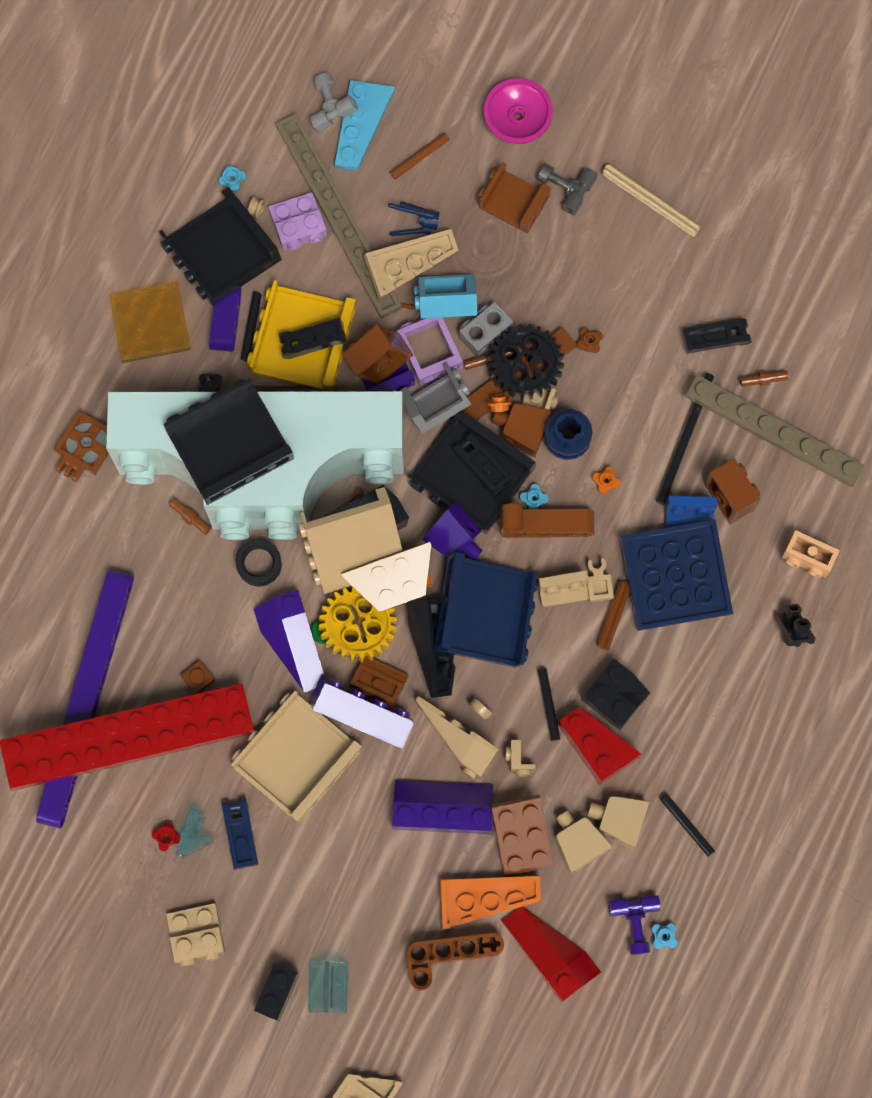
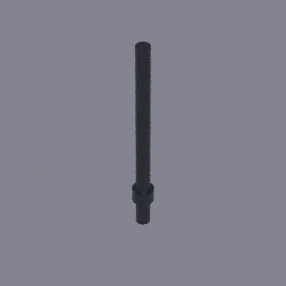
M705 373L704 378L712 382L714 376L712 374ZM695 402L656 499V502L661 505L666 503L702 410V406Z

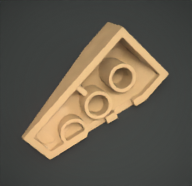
M418 696L416 705L460 766L464 768L462 772L473 780L476 777L481 780L498 757L499 749L473 731L467 734L465 732L466 729L461 723L455 719L448 721L445 719L446 715L441 710Z

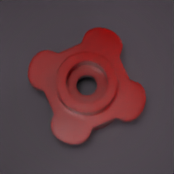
M166 822L164 826L152 832V838L158 842V848L163 852L167 851L171 845L179 844L181 841L180 835L175 833L174 825L170 822ZM164 835H168V839H164Z

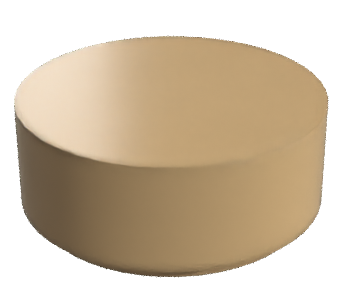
M476 698L469 703L485 720L493 714Z

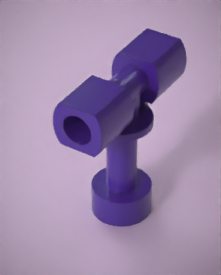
M659 895L641 897L639 901L627 902V899L608 901L610 917L625 915L626 920H631L634 944L629 945L630 955L650 953L649 942H644L641 918H646L645 913L659 912L661 910Z

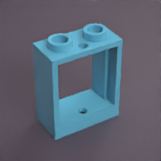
M474 274L418 277L419 286H414L415 310H420L421 318L477 316V293Z

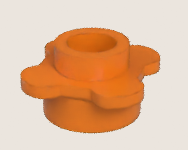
M496 394L492 395V398L487 399L490 411L504 412L509 410L511 400L506 395Z
M606 467L604 471L593 474L592 479L596 482L601 494H606L613 488L620 486V480L615 477L612 467Z

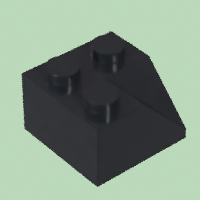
M613 659L583 696L582 701L621 731L650 695V692L631 671Z

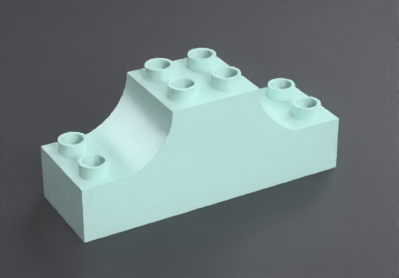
M402 391L258 392L286 444L291 448L294 460L208 506L203 499V505L213 530H220V537L223 539H248L249 530H268V537L276 540L297 538V530H300L298 524L303 523L300 513L304 512L306 521L309 522L313 508L319 498L338 481L353 474H365V481L367 483L389 484L394 481V474H404V411ZM108 392L106 449L119 474L126 475V482L136 485H147L155 482V475H172L188 483L200 494L163 424L167 422L166 420L174 414L181 415L188 411L191 405L209 400L210 396L215 392Z

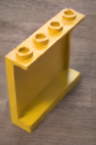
M274 280L272 288L268 287L265 300L268 301L266 309L262 308L259 322L262 323L260 331L256 330L254 334L253 344H256L254 352H250L247 359V365L250 368L251 374L319 391L333 392L347 342L295 358L284 359L281 352L283 344L280 343L279 334L282 332H293L341 318L347 341L356 311V299L346 297L345 302L281 287ZM298 341L293 342L292 347L298 346Z

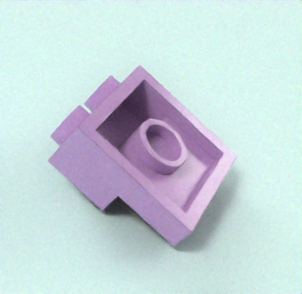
M312 192L268 206L283 251L287 249L296 250L303 244L309 242L317 243L322 241L324 237H327L326 227Z

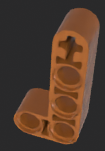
M515 503L501 506L502 537L550 538L590 537L595 535L594 510L523 509V505Z
M486 933L412 943L407 950L409 977L412 987L418 991H425L430 988L433 979L431 965L491 958L500 955L504 949L503 938L497 933ZM482 939V945L488 944L490 939H494L495 943H499L500 946L496 947L495 952H491L489 947L483 948L484 954H479V943L477 940ZM466 941H470L475 945V951L470 955H466L461 951V945ZM441 944L447 945L451 950L449 956L441 958L436 954V949ZM421 947L425 950L426 955L423 960L416 961L411 957V952L414 948ZM423 972L427 974L429 980L426 985L418 986L415 984L414 977L417 973Z

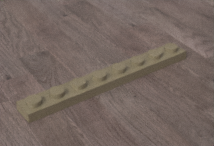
M699 375L695 377L685 396L850 487L855 485L865 466Z

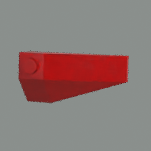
M518 908L501 921L561 1003L601 973L587 952L525 908Z

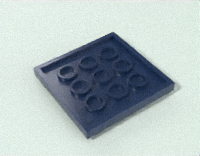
M716 519L620 536L637 631L733 615Z

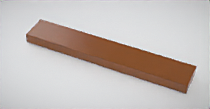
M563 327L548 337L549 339L556 337L554 345H561V350L558 353H563L564 356L577 347L576 342ZM538 346L533 348L531 351L538 349ZM523 356L522 362L527 364L531 379L533 380L535 377L529 367L530 361L527 362ZM538 364L535 367L538 371L548 369L544 364ZM516 373L514 378L521 381L526 376L523 373ZM498 378L492 379L468 397L471 405L462 411L478 421L490 412L487 399L492 398V395L504 394L506 397H510L511 390L503 393L504 385L496 387L495 384Z

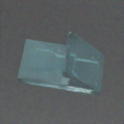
M192 807L190 809L176 852V856L183 859L214 843L211 839L196 835L197 831L201 832L205 822V818L202 817L203 812L199 809Z

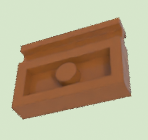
M364 656V661L359 665L349 687L357 689L374 699H380L388 703L389 706L394 707L409 675L375 659L370 661L367 656Z

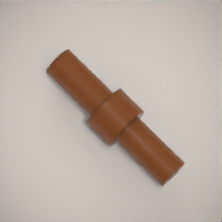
M787 370L769 373V371L758 372V375L740 377L741 387L757 384L766 386L770 385V382L788 380Z
M175 498L170 502L169 506L183 516L182 520L187 524H193L205 535L210 532L212 527L198 517L199 514L192 508L188 509Z

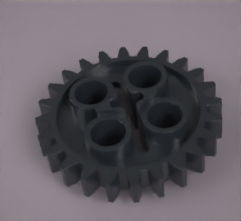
M519 324L518 331H515L511 326L509 335L502 331V340L495 338L494 343L496 346H490V352L493 353L488 355V361L493 362L488 364V370L493 371L490 377L491 379L498 378L495 384L496 387L504 385L503 393L511 390L512 398L516 393H520L521 400H523L525 394H528L531 400H533L534 393L542 397V390L545 389L547 392H551L550 384L556 386L558 383L555 377H562V372L558 370L564 368V363L560 362L564 359V354L558 353L561 350V345H554L556 337L549 339L548 330L543 334L540 333L541 326H538L535 331L532 330L531 324L528 325L527 330H524L523 326ZM534 343L538 346V349L531 351L526 348V345ZM516 344L521 345L525 360L527 362L530 361L529 367L536 378L535 380L531 379L527 364L522 362V354ZM512 352L517 357L513 360H508L504 355ZM538 364H544L548 369L546 371H538L535 367ZM516 373H523L526 378L519 381L514 378V375Z

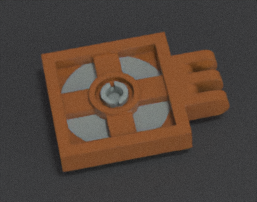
M78 411L54 448L55 453L62 456L56 471L61 473L65 466H67L64 476L69 478L72 472L75 471L72 476L74 482L80 479L85 470L96 475L109 454L106 449L107 426Z

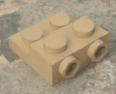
M215 903L166 914L174 963H181V967L196 964V959L205 958L206 961L220 959V954L225 953Z

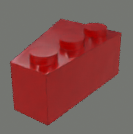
M580 707L559 720L558 726L599 785L628 767L642 755Z

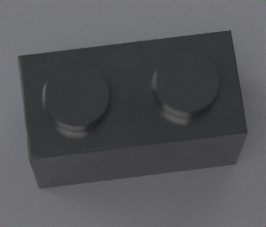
M274 964L254 1011L279 1022L299 974Z

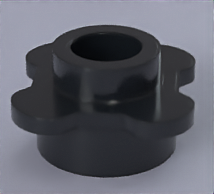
M201 374L199 376L201 387L198 392H217L221 390V375Z

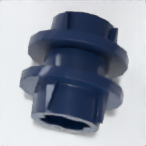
M561 409L554 413L547 421L544 433L545 445L549 452L557 458L563 460L577 459L589 449L593 434L592 425L587 416L580 411ZM563 430L572 431L574 438H564Z

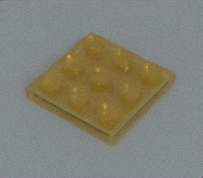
M178 282L109 295L122 363L191 350Z

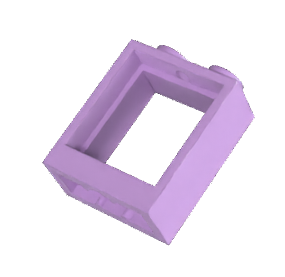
M442 317L421 318V321L416 323L408 322L397 330V333L402 336L413 353L408 362L420 387L447 375L448 373L443 366L448 363L452 370L454 368L458 371L463 369L461 356ZM438 325L452 357L421 369L407 337Z

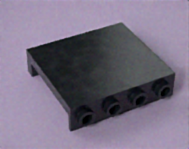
M229 187L221 191L224 198L222 202L168 237L162 230L159 231L163 240L160 244L167 254L172 253V260L177 268L185 270L183 274L191 285L195 283L197 286L195 289L202 300L207 299L212 306L282 260L277 246Z
M251 378L236 381L232 388L224 392L223 390L215 392L210 396L209 400L191 405L188 411L181 415L174 414L166 420L167 422L163 424L207 506L294 460L291 448L286 444L256 391Z
M461 410L453 415V420L413 474L408 475V479L411 482L410 486L419 493L424 491L429 494V500L439 507L443 504L449 509L457 501L479 527L480 531L486 535L500 517L501 506L511 502L535 469L536 462ZM468 432L473 434L512 477V481L496 495L484 485L451 449V446L456 442L459 444L464 439L463 436ZM470 446L465 451L469 454L474 448Z

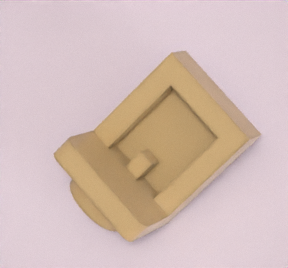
M511 740L510 746H506V761H511V773H516L517 777H529L530 773H535L536 765L521 764V740Z

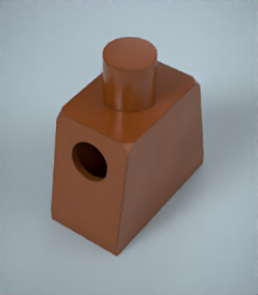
M516 403L513 405L510 414L496 412L492 423L504 427L502 439L535 458L552 411Z

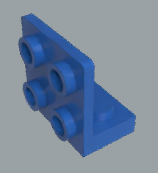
M669 496L666 502V528L714 520L717 497Z

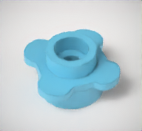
M229 165L225 168L223 176L219 178V183L222 186L230 187L235 192L240 189L239 185L246 179V174L243 171H239L238 168Z
M533 484L530 490L526 493H521L520 500L525 502L529 509H538L543 504L548 503L549 497L541 492L539 485Z
M672 923L667 926L654 925L652 927L655 940L653 946L656 949H661L662 947L675 948L678 944V941L675 939L676 926ZM663 934L667 935L666 939L662 937Z

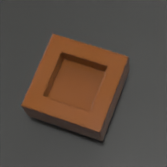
M200 660L181 675L182 679L195 694L201 693L215 681V678Z

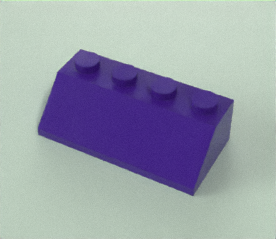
M395 780L392 828L393 830L491 834L493 785Z

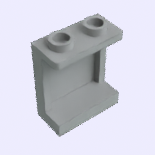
M448 363L443 365L448 373L447 375L413 396L407 387L400 390L402 391L403 402L422 434L471 405L467 397L471 393L465 383L461 382L463 379L456 368L452 370Z

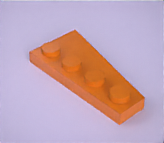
M540 875L441 879L443 930L541 901Z

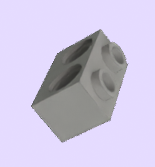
M494 302L490 306L485 305L478 312V316L472 321L469 319L461 325L459 339L476 357H480L490 349V346L495 345V338L502 339V331L507 334L509 333V329L511 326L513 327L514 322ZM490 318H497L500 322L492 325L488 323V320ZM478 332L482 337L476 340L472 339L470 335Z

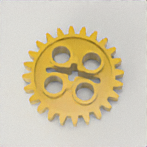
M353 586L352 592H348L345 587L343 588L342 595L334 592L335 601L328 598L327 605L329 607L322 606L321 610L325 615H319V621L322 622L319 625V631H325L321 634V640L328 639L325 647L330 648L333 646V655L341 652V660L347 655L350 656L351 663H353L355 657H359L360 662L363 663L364 656H367L370 661H373V653L382 656L381 648L388 650V642L394 641V636L390 633H396L397 627L393 626L397 623V618L391 617L395 609L390 608L379 612ZM350 605L354 608L358 624H362L361 632L367 640L366 643L362 641L358 625L354 624V615L349 608ZM367 606L371 611L362 613L358 608ZM338 614H345L348 619L346 621H339L336 616ZM376 627L380 632L373 635L367 629ZM353 635L357 638V641L350 643L345 640V637Z

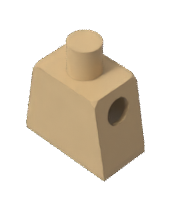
M609 796L606 807L592 802L588 817L601 821L598 829L601 834L634 850L649 802Z
M566 811L556 818L563 831L558 833L555 839L570 874L611 850L612 846L586 817L575 822L570 812Z

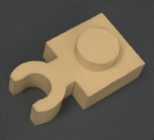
M604 558L601 559V567L598 569L592 566V560L588 561V571L593 575L588 577L589 602L614 599L611 574H603L606 568Z

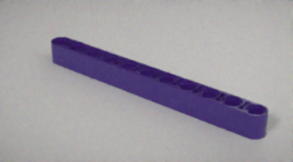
M113 569L108 570L63 725L95 718L133 586V574ZM78 776L45 784L37 812V823L59 829L62 828Z

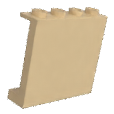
M385 487L375 490L378 501L307 522L304 512L300 513L303 523L298 524L302 538L307 537L306 540H303L307 554L312 553L311 556H308L312 570H317L312 573L316 586L321 585L324 594L352 586L343 578L342 573L403 551L392 506Z
M294 691L292 694L287 693L279 703L281 707L276 713L272 711L263 722L265 726L260 731L255 730L247 740L249 744L245 749L242 750L240 748L233 755L231 766L295 822L300 824L363 751V748L321 713L314 711L310 704L300 697L297 691Z

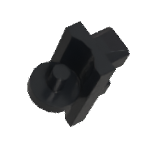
M799 604L786 605L783 613H776L775 619L784 633L783 641L787 646L799 647L801 643H815V636L810 630L811 623L808 619L802 617V609Z

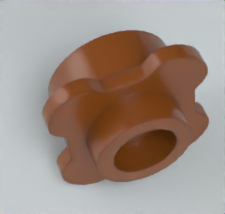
M583 328L580 331L581 339L577 343L578 349L592 353L599 352V342L603 339V334L600 331L592 332L588 328Z

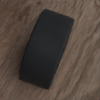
M254 539L243 544L238 550L235 559L236 568L242 580L249 585L257 587L266 586L274 582L282 568L281 556L276 546L263 539ZM253 550H265L272 557V568L264 576H253L245 568L246 556Z

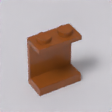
M502 162L499 168L495 167L489 177L491 182L488 187L484 186L478 195L480 200L479 208L528 234L550 197L551 187L543 183L539 189L508 173L506 171V163Z

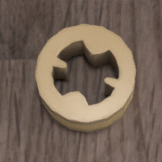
M257 197L251 199L248 212L255 216L257 220L263 214L265 200L258 201Z

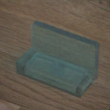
M310 962L308 1012L347 1013L348 962Z

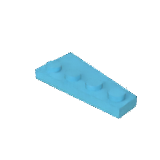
M350 80L347 96L350 95L355 100L358 111L343 118L335 168L359 170L370 142L378 129L381 118L388 108V103L395 93V87Z

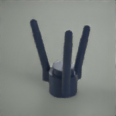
M402 201L400 205L388 203L389 208L419 215V225L423 226V228L393 231L389 233L390 236L420 233L431 234V229L437 230L440 212Z

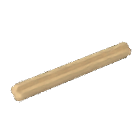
M607 164L603 169L602 175L692 237H695L700 231L701 226L613 165Z

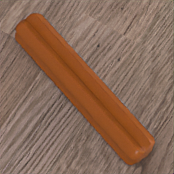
M619 582L597 647L603 650L610 649L629 596L630 587L627 582Z

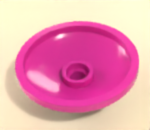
M514 78L505 80L496 85L489 92L485 100L484 119L487 127L497 138L507 143L526 144L532 142L547 131L552 121L553 106L548 93L539 84L528 79ZM519 115L522 119L516 120L514 117Z

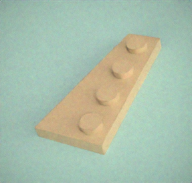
M448 229L365 253L364 258L377 296L381 299L454 255L459 249L452 229Z

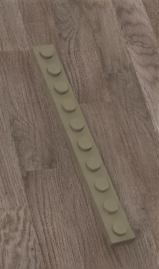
M297 113L277 122V129L380 318L383 319L401 310L402 305L394 291L381 299L378 298L364 258L365 253L372 250Z

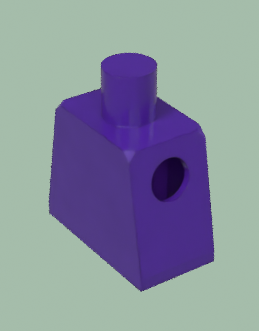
M457 501L447 509L422 539L425 543L430 541L431 547L446 557L455 552L461 554L464 552L471 560H475L483 552L473 542L481 532L479 527Z

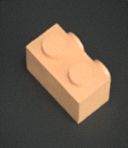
M795 530L782 558L792 567H802L807 569L808 573L814 577L826 578L840 550Z

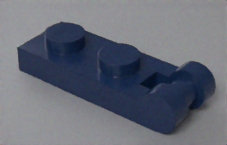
M246 797L240 798L238 802H222L234 870L259 865ZM241 811L242 817L232 818L233 812Z

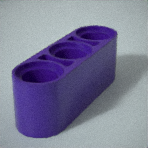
M241 287L214 304L209 340L210 350L234 352L241 304Z

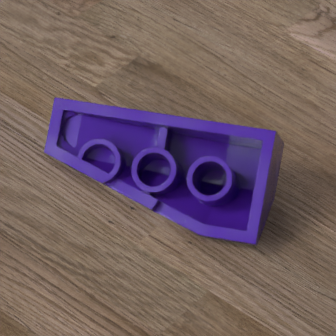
M296 590L270 599L256 607L254 612L261 634L273 648L302 691L307 693L314 691L320 677L325 678L299 591Z

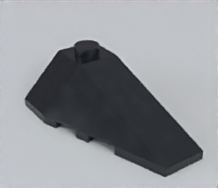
M441 599L408 601V626L431 698L451 696L456 669L453 663L454 655L434 651Z

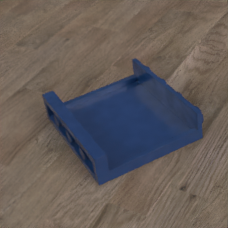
M457 552L448 556L434 651L514 668L524 665L528 658L527 639H529L532 631V626L529 625L530 618L535 610L533 597L539 583L538 578H536L537 571L525 572L465 558V554Z

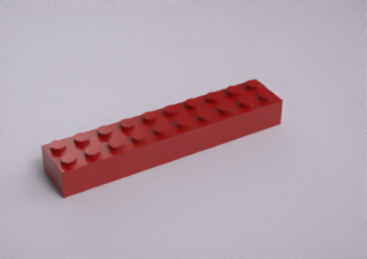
M243 683L2 739L0 740V747L10 790L16 791L251 735L254 729Z

